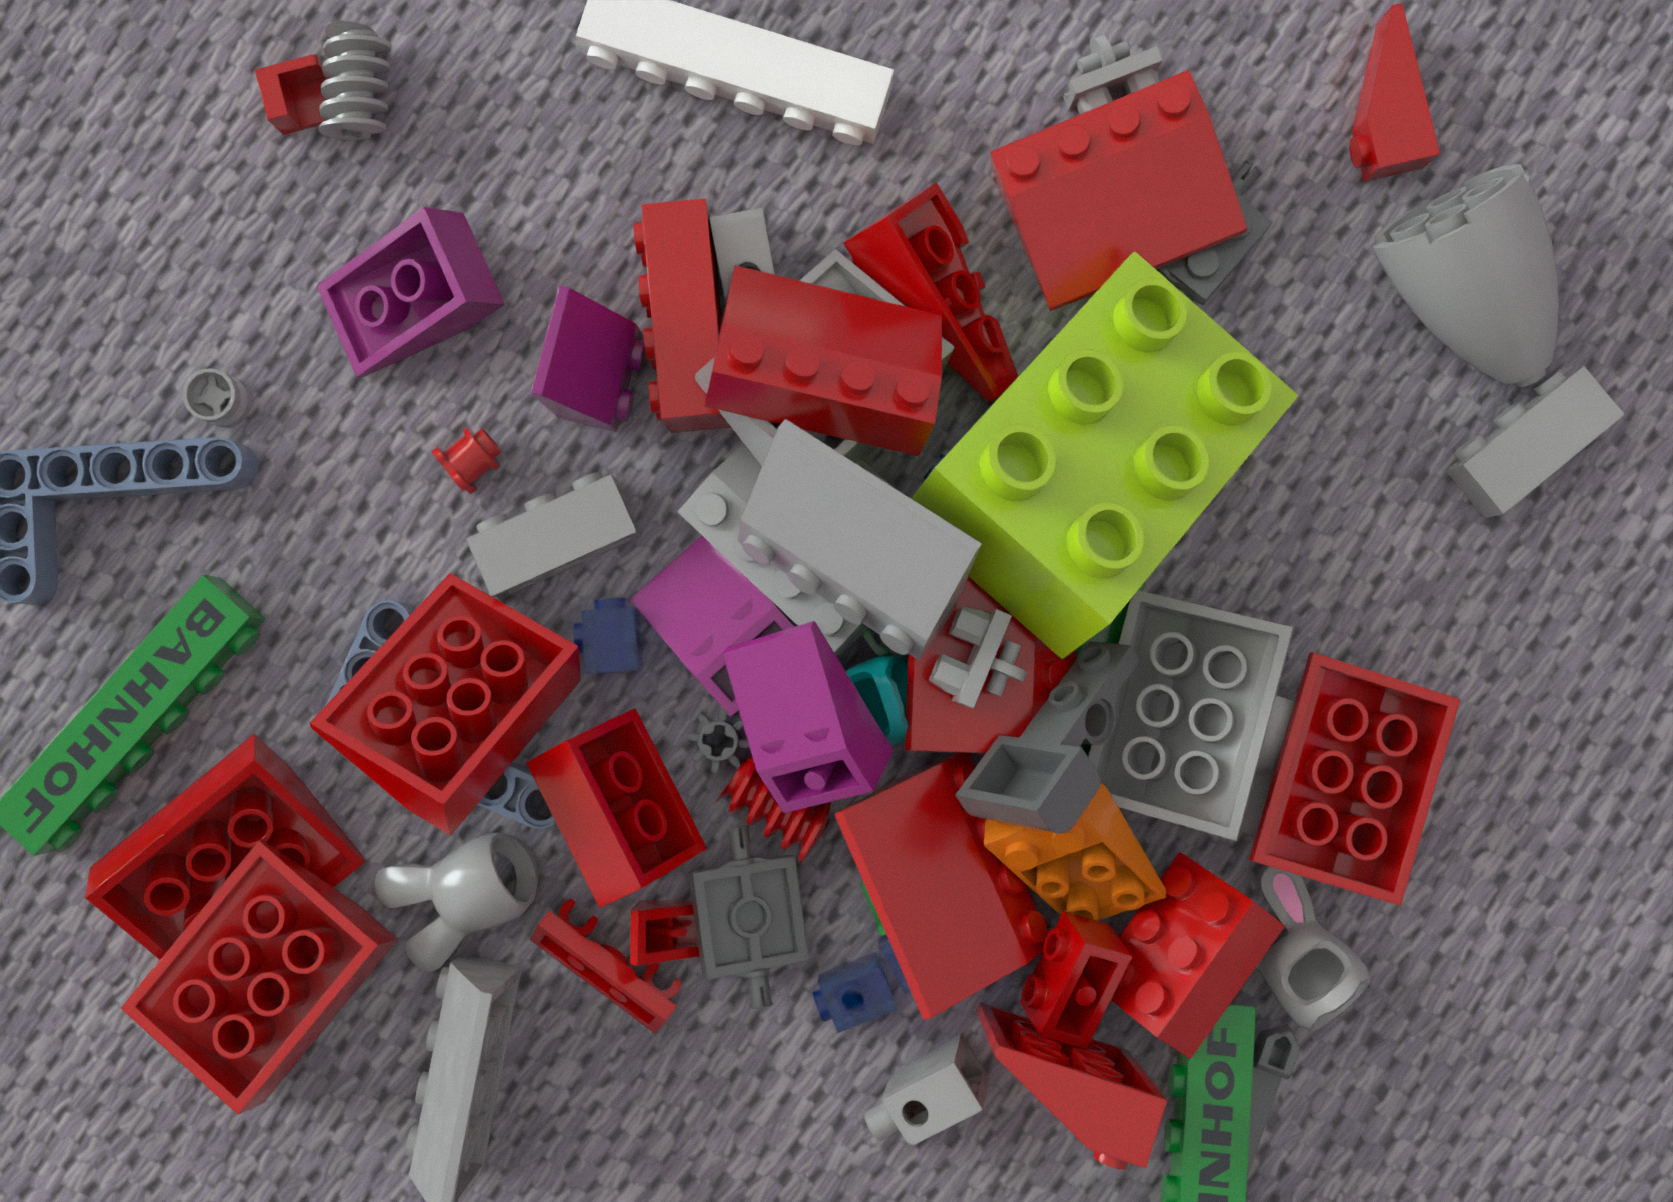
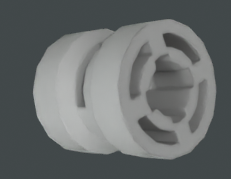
M202 369L193 373L187 379L183 388V401L187 410L193 416L220 427H233L240 424L248 417L252 407V396L248 387L242 381L217 369Z

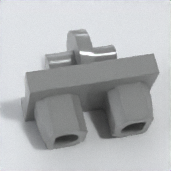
M1103 34L1092 37L1090 39L1091 54L1077 59L1078 69L1084 75L1069 80V92L1064 94L1063 97L1068 110L1077 108L1079 114L1111 102L1110 94L1125 89L1128 95L1160 82L1157 70L1163 59L1158 47L1156 46L1130 56V49L1126 41L1111 46Z
M960 607L954 617L949 634L974 645L967 663L965 664L940 654L929 681L944 692L953 695L952 702L973 709L989 670L993 671L986 691L1001 697L1008 678L1024 683L1028 672L1014 666L1021 649L1020 645L1006 640L999 659L995 658L1012 616L997 609L986 613L981 610Z

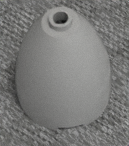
M1512 164L1466 179L1463 183L1465 187L1452 190L1432 202L1429 199L1425 200L1380 230L1374 237L1377 245L1372 248L1391 283L1409 308L1432 334L1453 353L1484 374L1503 384L1515 383L1516 387H1525L1542 379L1547 374L1545 368L1553 361L1558 334L1559 290L1552 240L1541 204L1531 180L1525 174L1522 165Z

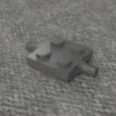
M1245 160L1243 165L1231 177L1247 226V233L1156 269L1176 288L1184 290L1201 305L1207 302L1272 224V221L1250 205L1244 196L1245 192L1262 175V171L1257 165L1247 175L1253 166V162L1250 160Z
M743 825L737 826V828L730 827L726 829L731 860H727L717 867L690 871L688 873L702 977L706 980L731 975L747 978L751 1002L750 1008L761 1009L763 1006L770 1007L773 1005L768 974L775 972L784 965L809 961L795 856L789 854L766 859L752 856L749 826Z

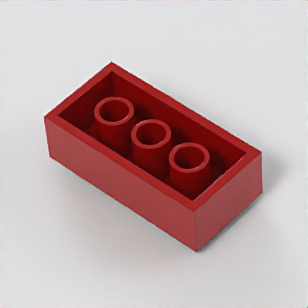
M706 198L641 204L643 222H634L633 229L637 255H641L642 265L647 267V274L639 275L638 283L642 308L646 307L647 317L652 318V327L643 329L646 359L651 360L652 369L657 370V380L648 382L651 412L656 413L657 421H663L670 433L732 428L718 409L704 406L706 394L695 381V374L715 357L722 325L716 251L709 218L711 216Z

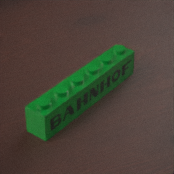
M202 575L0 798V826L33 856L54 851L60 853L68 849L82 835L84 829L80 824L92 811L94 813L100 812L115 799L119 793V789L115 785L127 772L130 774L135 773L151 759L154 754L151 746L162 733L170 734L187 719L190 711L186 707L199 693L205 695L218 685L225 675L221 668L234 654L237 656L244 654L255 644L260 636L256 629L266 618L222 578Z
M1230 1004L1193 1057L1190 1059L1178 1051L1177 1064H1171L1169 1067L1168 1094L1170 1097H1175L1174 1119H1167L1164 1130V1147L1166 1152H1171L1170 1175L1164 1174L1162 1178L1161 1202H1246L1256 1007Z

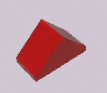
M639 900L631 909L630 964L638 966L700 957L692 901Z

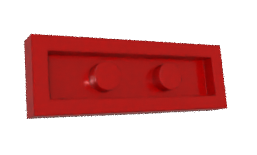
M573 899L564 902L557 915L549 910L539 922L529 940L655 1034L677 1007L671 1000L679 992L682 981L676 978L668 989L660 990L654 986L652 981L653 975L660 966L658 963L648 965L639 978L635 975V971L627 966L628 960L620 951L612 946H601L594 940L592 942L587 938L597 925L598 918L592 915L584 926L576 927L569 922L568 914H570L576 904Z

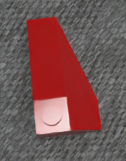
M936 182L843 242L849 252L853 264L905 307L942 315V337L955 347L948 364L982 397L990 402L997 399L1019 376L998 320L991 315H985L982 308L980 290L986 287L981 273L973 272L970 274L960 248L969 243L964 227Z

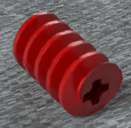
M752 755L743 761L716 800L718 802L730 794L732 797L728 812L732 815L745 806L749 807L745 823L748 826H752L762 818H765L766 824L763 833L765 838H769L779 830H782L784 834L780 848L784 851L797 842L801 843L798 860L801 863L808 856L831 821L828 818L831 802L783 813L759 776Z

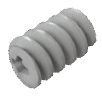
M342 20L328 22L324 29L329 39L323 44L324 55L328 59L322 64V72L327 80L321 84V94L326 100L322 102L319 109L321 117L326 121H323L318 126L319 132L326 137L347 141L369 139L372 134L387 132L386 124L372 119V114L388 111L387 103L375 99L373 96L374 94L389 91V84L375 78V74L390 71V63L384 59L377 58L376 54L390 52L392 48L391 42L377 37V33L373 29L361 23Z

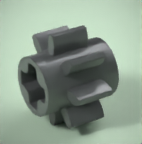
M723 708L719 711L718 720L713 722L706 714L700 713L698 718L704 727L700 733L692 732L686 736L691 741H698L700 750L694 754L692 760L694 762L699 761L703 757L711 759L713 773L719 771L721 761L727 758L732 765L738 768L741 765V760L735 752L739 747H750L748 740L741 739L739 730L744 727L742 720L737 721L735 724L727 721L728 713ZM718 725L724 726L725 735L734 739L733 746L725 747L722 754L714 753V744L706 742L707 734L716 732Z

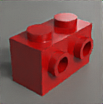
M1063 911L1056 927L1047 934L1044 941L1043 954L1033 974L1025 980L1019 1001L1040 1037L1087 1049L1133 957L1109 924Z

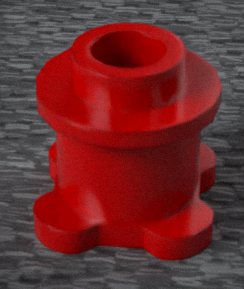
M469 427L463 429L465 435L447 450L443 451L437 446L431 452L461 490H466L469 494H472L477 490L473 484L475 480L490 468L497 470L501 467L496 457L502 451L483 428L474 433Z

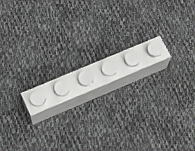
M587 0L576 34L583 54L587 55V60L599 67L616 69L618 64L636 70L635 73L638 77L650 83L663 85L666 80L685 85V90L688 93L702 99L713 100L715 95L734 100V105L744 112L754 115H762L764 110L784 116L783 120L787 124L802 130H812L813 125L833 131L832 136L850 145H861L862 141L875 143L893 84L894 69L671 0Z

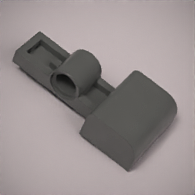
M1089 641L1057 687L1052 690L1049 698L1020 738L998 736L955 795L971 816L1058 834L1065 833L1074 826L1099 790L1101 784L1100 775L1082 747L1079 746L1081 744L1100 746L1108 742L1112 737L1116 726V711L1111 701L1140 661L1132 646Z

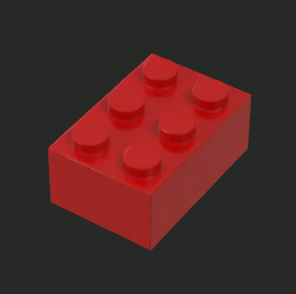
M636 708L569 738L526 762L599 908L644 888L707 850Z
M1179 852L1160 878L1166 888V898L1141 906L1119 936V939L1133 957L1111 1001L1158 1039L1191 1059L1285 925L1247 896Z

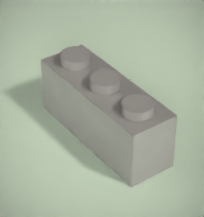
M1585 366L1565 374L1560 368L1553 371L1533 387L1538 394L1525 406L1518 401L1494 419L1498 426L1495 431L1485 439L1481 434L1474 436L1454 452L1459 460L1448 468L1446 472L1484 518L1506 513L1625 415Z
M601 472L591 473L572 483L574 491L556 499L553 493L544 494L524 504L527 512L509 520L505 514H501L479 523L476 526L479 533L466 538V541L490 596L502 599L641 537V532L617 479L611 474L603 477Z

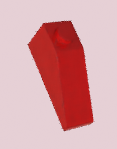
M1402 3L1392 5L1376 24L1353 125V137L1349 143L1351 161L1355 168H1361L1364 182L1423 169L1440 154Z

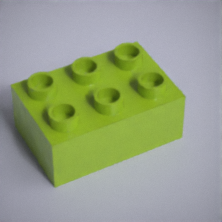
M1134 251L939 462L911 499L982 543L969 577L1056 655L1063 659L1115 619L1299 395Z

